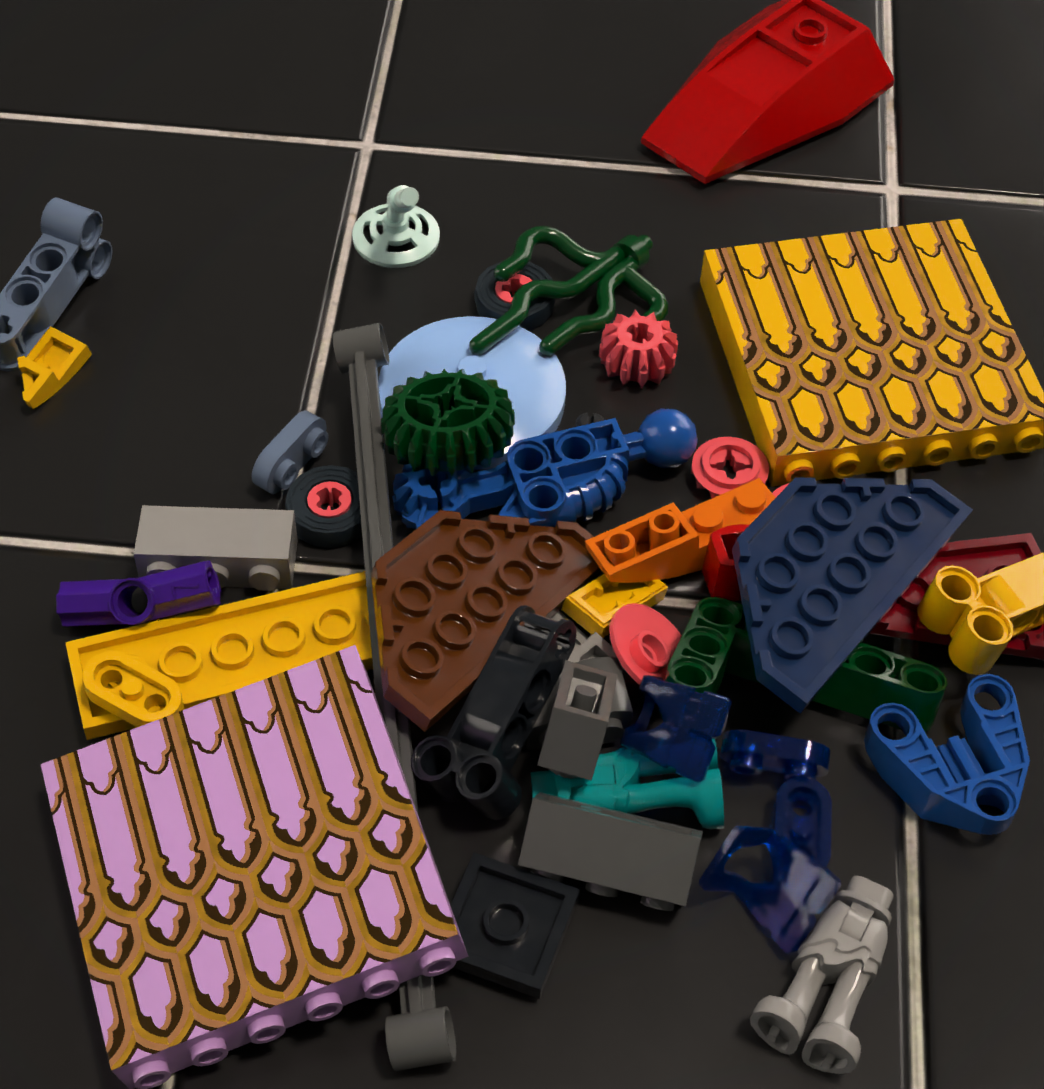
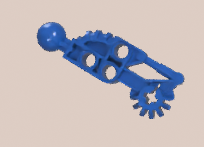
M661 408L648 414L640 425L639 430L623 435L616 418L522 439L515 442L509 448L506 461L495 468L472 474L465 470L455 471L452 477L449 472L439 471L435 476H432L429 469L413 472L411 464H406L402 468L403 473L395 474L393 481V492L395 494L393 496V507L397 515L402 516V522L406 524L407 529H417L438 512V502L440 503L441 510L460 512L461 519H464L473 512L504 505L499 512L500 516L529 518L530 526L555 527L557 521L576 522L578 518L585 522L592 519L595 511L605 512L612 507L613 501H617L622 497L626 489L625 481L628 478V465L630 461L645 458L648 463L659 468H676L688 462L698 443L696 427L687 414L676 409Z

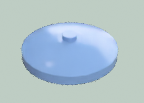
M466 316L430 323L413 331L396 344L389 353V365L382 366L379 374L381 415L383 418L382 410L385 406V398L393 395V388L398 385H406L407 378L409 377L423 378L425 371L431 374L442 373L443 369L448 373H457L459 370L464 369L467 375L482 373L484 380H497L498 387L506 389L508 398L512 401V409L515 412V425L513 426L514 435L511 438V445L504 449L503 457L492 458L490 467L480 465L474 467V470L490 469L507 460V452L515 442L556 431L564 414L566 380L557 356L555 354L551 356L543 355L539 349V344L542 340L520 326L484 354H473L469 350L471 339L497 319Z

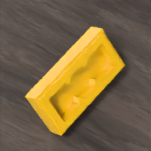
M605 574L568 595L561 610L591 635L597 632L604 638L609 635L610 621L617 610L624 605L632 603L653 607L664 599L668 586L659 579L635 583L610 582Z

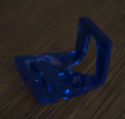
M643 675L639 690L645 695L643 709L636 723L624 729L620 744L664 768L670 766L676 769V774L695 782L705 780L716 749L712 739L721 735L731 706L729 697L710 691L699 693L695 691V687L664 681L663 678L657 676ZM655 703H657L664 722L654 729L646 731Z
M735 826L699 879V886L704 891L735 892L761 926L769 928L773 933L771 935L772 939L787 953L798 951L816 923L817 919L814 914H822L841 887V880L826 866L817 865L815 857L792 843L776 830L767 827ZM765 844L772 859L773 881L752 883L737 873L725 870L724 867L730 856L737 850Z

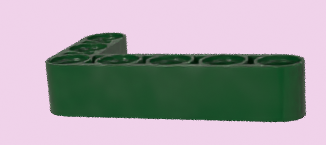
M708 597L700 600L696 605L668 664L658 707L660 717L666 723L682 729L700 726L707 717L725 673L760 683L756 679L742 604L724 598ZM861 643L812 701L870 719L876 707L882 704H902L916 715L926 732L934 725L947 687V678L937 667L928 663ZM884 721V722H882V724H885V725H888V726H891V727H894V728H897V729L902 730V729H901L896 723H894V722H891V721Z

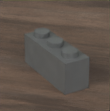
M539 792L532 800L518 865L531 868L532 873L563 883L564 877L585 881V889L587 891L602 896L618 897L619 890L641 895V904L659 910L673 911L675 904L682 906L687 904L703 831Z

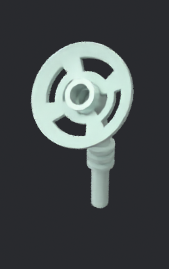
M405 185L393 188L387 195V204L371 208L357 219L353 227L352 239L356 251L365 260L381 267L405 268L425 261L435 252L440 241L439 226L430 213L415 206L419 200V194L416 189ZM420 217L428 226L429 232L427 236L422 233ZM410 220L414 223L415 230L409 228ZM370 225V236L374 241L372 244L366 240L363 234L364 227ZM377 225H383V233L381 235L376 229ZM410 241L415 246V248L403 252L387 251L389 245L401 246Z

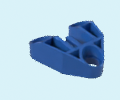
M983 674L973 678L969 683L960 708L961 721L968 743L965 738L960 739L957 735L948 738L946 744L939 745L936 748L933 740L927 737L918 718L909 708L897 703H885L876 707L871 714L864 738L866 752L881 778L920 818L985 835L999 834L1008 829L1019 807L1030 758L1013 687L1005 679L997 675ZM981 692L988 693L998 701L1001 708L993 711L984 709L976 702L974 695ZM884 721L894 722L903 730L906 737L901 740L888 739L880 733L878 724ZM978 805H990L999 808L1005 813L1001 816L987 815L981 811Z

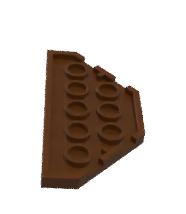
M438 511L375 562L371 573L383 697L426 732L472 690L508 620L518 607L523 605L530 606L537 615L550 619L563 607L565 598L590 583L602 572L585 548V541L594 536L576 522L557 521L555 527L530 526L529 518L489 515L487 521L461 519L460 512ZM520 622V625L524 626L525 622Z

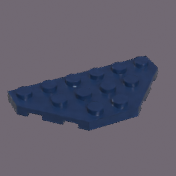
M795 477L744 530L732 548L757 681L801 714L964 524L973 509L932 479H912L909 485H885L884 479L844 478L841 484H816L815 478Z

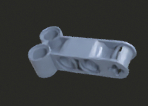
M57 197L47 203L41 217L40 226L43 234L0 293V370L13 371L19 369L17 357H27L49 327L54 326L88 276L99 279L106 273L110 266L113 251L111 243L100 238L103 226L100 212Z

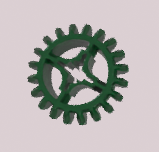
M443 369L442 373L431 374L425 371L423 378L409 377L407 378L406 385H398L393 388V395L385 398V406L382 410L381 428L389 454L396 455L398 464H411L413 472L429 469L432 476L441 471L449 472L453 477L455 471L465 470L472 474L474 467L477 465L490 467L492 458L503 457L504 449L511 445V438L514 435L515 412L512 409V401L508 398L507 390L499 388L497 380H484L482 373L467 375L464 369L459 370L457 373H448Z

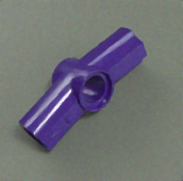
M206 560L137 578L60 582V589L56 595V608L63 627L117 624L138 625L221 604V587L218 575L211 561ZM138 587L144 590L148 599L147 608L141 615L134 610L131 603L132 594Z

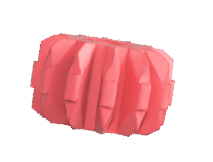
M635 309L631 317L628 318L622 314H617L613 323L605 324L599 346V357L601 358V364L605 365L608 377L620 376L623 386L630 381H636L643 388L647 380L660 384L664 374L672 372L678 350L677 334L671 332L670 322L665 320L657 321L654 312L647 317L640 316Z

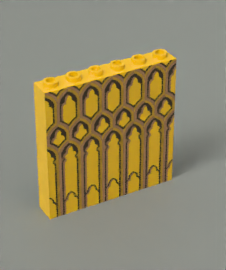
M962 219L704 250L700 284L756 445L768 460V479L771 487L788 484L795 477L815 478L816 481L831 478L844 479L859 474L880 471L893 472L902 468L923 465L937 466L945 462L972 458L985 459L994 455L1015 452L1028 453L1044 448V392Z

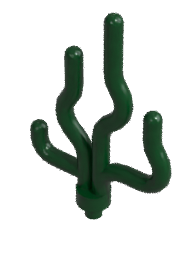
M535 226L524 231L516 240L513 254L494 269V277L497 281H508L519 273L530 262L533 248L538 244H547L554 247L566 258L584 267V269L567 281L533 280L522 285L513 295L510 309L473 337L469 342V350L475 355L484 354L515 330L527 318L530 304L533 300L537 298L571 299L582 294L598 280L600 281L597 284L596 291L598 304L596 313L573 317L561 324L540 342L539 349L543 355H554L578 335L597 333L604 329L605 324H609L615 317L616 302L614 290L622 283L650 305L651 308L643 316L647 317L654 312L657 321H663L668 314V302L665 295L638 273L649 262V251L653 248L652 240L647 235H640L639 237L627 235L609 250L594 252L580 246L567 234L556 228Z

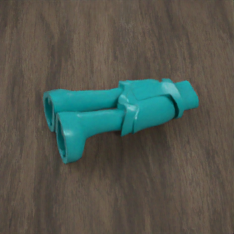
M712 731L696 733L685 742L651 751L641 752V746L637 744L627 749L622 747L613 752L599 754L592 781L580 777L572 779L563 778L554 774L551 770L531 772L533 798L539 792L629 814L659 808H689L693 810L702 828L709 830L724 828L722 781L720 769L718 768L717 747ZM676 773L690 775L641 784V777Z

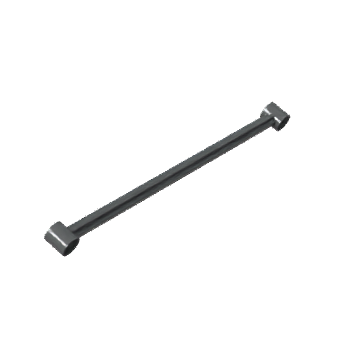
M379 322L335 331L332 338L339 370L342 374L349 373L375 696L418 813L415 774L411 768L413 752L410 719L383 697L371 573L375 562L394 547L377 367L389 365V351L384 329ZM420 975L400 983L401 1014L387 1016L385 1022L387 1050L394 1071L455 1061L456 1039L452 1017L447 1006L436 1008L433 976Z

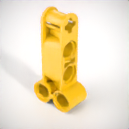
M1044 552L979 578H976L970 571L953 565L945 566L937 572L917 607L918 617L929 630L951 636L952 640L948 647V654L952 663L960 670L973 675L985 674L991 670L1012 637L1044 624Z

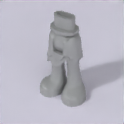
M856 875L851 878L846 890H841L836 894L833 904L823 913L808 940L798 949L799 955L792 962V969L797 973L783 997L769 995L761 999L750 1017L751 1026L771 1047L784 1054L790 1055L794 1053L804 1034L808 1017L822 985L836 983L817 1025L806 1041L802 1051V1059L808 1066L823 1072L844 1074L855 1070L860 1059L861 1044L859 1038L850 1031V1025L865 988L874 981L882 963L888 940L887 928L892 919L891 913L888 910L894 898L891 890L865 877Z

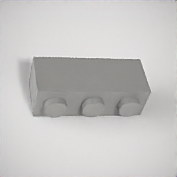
M142 505L134 548V559L138 576L142 577L210 560L218 575L221 588L242 587L263 591L291 589L293 586L298 542L294 510Z

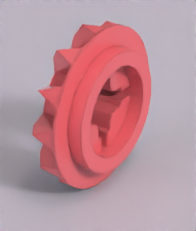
M718 437L703 443L696 450L692 459L691 474L696 478L697 489H707L710 492L711 498H714L757 478H760L766 485L769 475V463L764 453L753 443L737 437ZM726 460L730 461V466L733 467V471L736 473L734 479L727 477L726 472L723 471Z

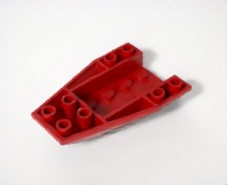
M781 0L764 8L714 45L643 134L641 144L706 184L844 124L891 88L895 79L869 27L822 0Z

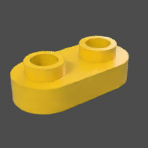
M114 650L101 652L93 656L83 669L82 679L89 699L135 727H140L184 710L180 687L173 679L124 652ZM113 681L121 682L120 685L115 688L105 687L108 683ZM156 705L165 707L157 712H148L151 707Z

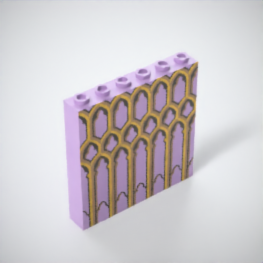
M356 645L41 764L110 1068L129 1089H148L165 1083L174 1072L192 1065L208 1066L223 1060L230 1050L250 1042L262 1044L273 1041L282 1036L288 1027L306 1020L322 1021L337 1015L344 1005L365 997L377 999L387 996L396 991L400 983L420 975L430 977L443 974L452 969L456 961L469 957L368 673Z

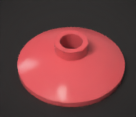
M637 603L624 605L614 613L609 626L610 640L615 655L632 679L651 693L661 696L668 664L682 635L665 616L653 608Z

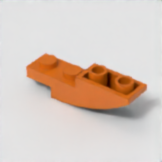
M757 478L682 512L674 502L586 540L585 548L610 582H650L656 579L663 580L694 573L703 568L710 534L730 525H750L776 497L763 481Z

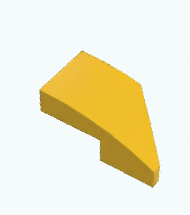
M50 326L27 357H17L18 367L22 372L24 384L23 400L28 407L35 409L72 379L92 355L86 344Z

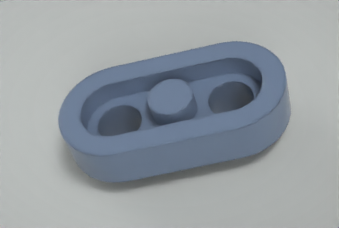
M307 410L299 412L260 453L253 467L252 482L271 494H276L282 489H288L296 480L299 471L312 457H318L325 449L329 437L326 432V421Z

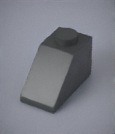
M565 660L537 766L548 768L554 774L563 778L572 779L580 777L592 781L609 722L618 674Z

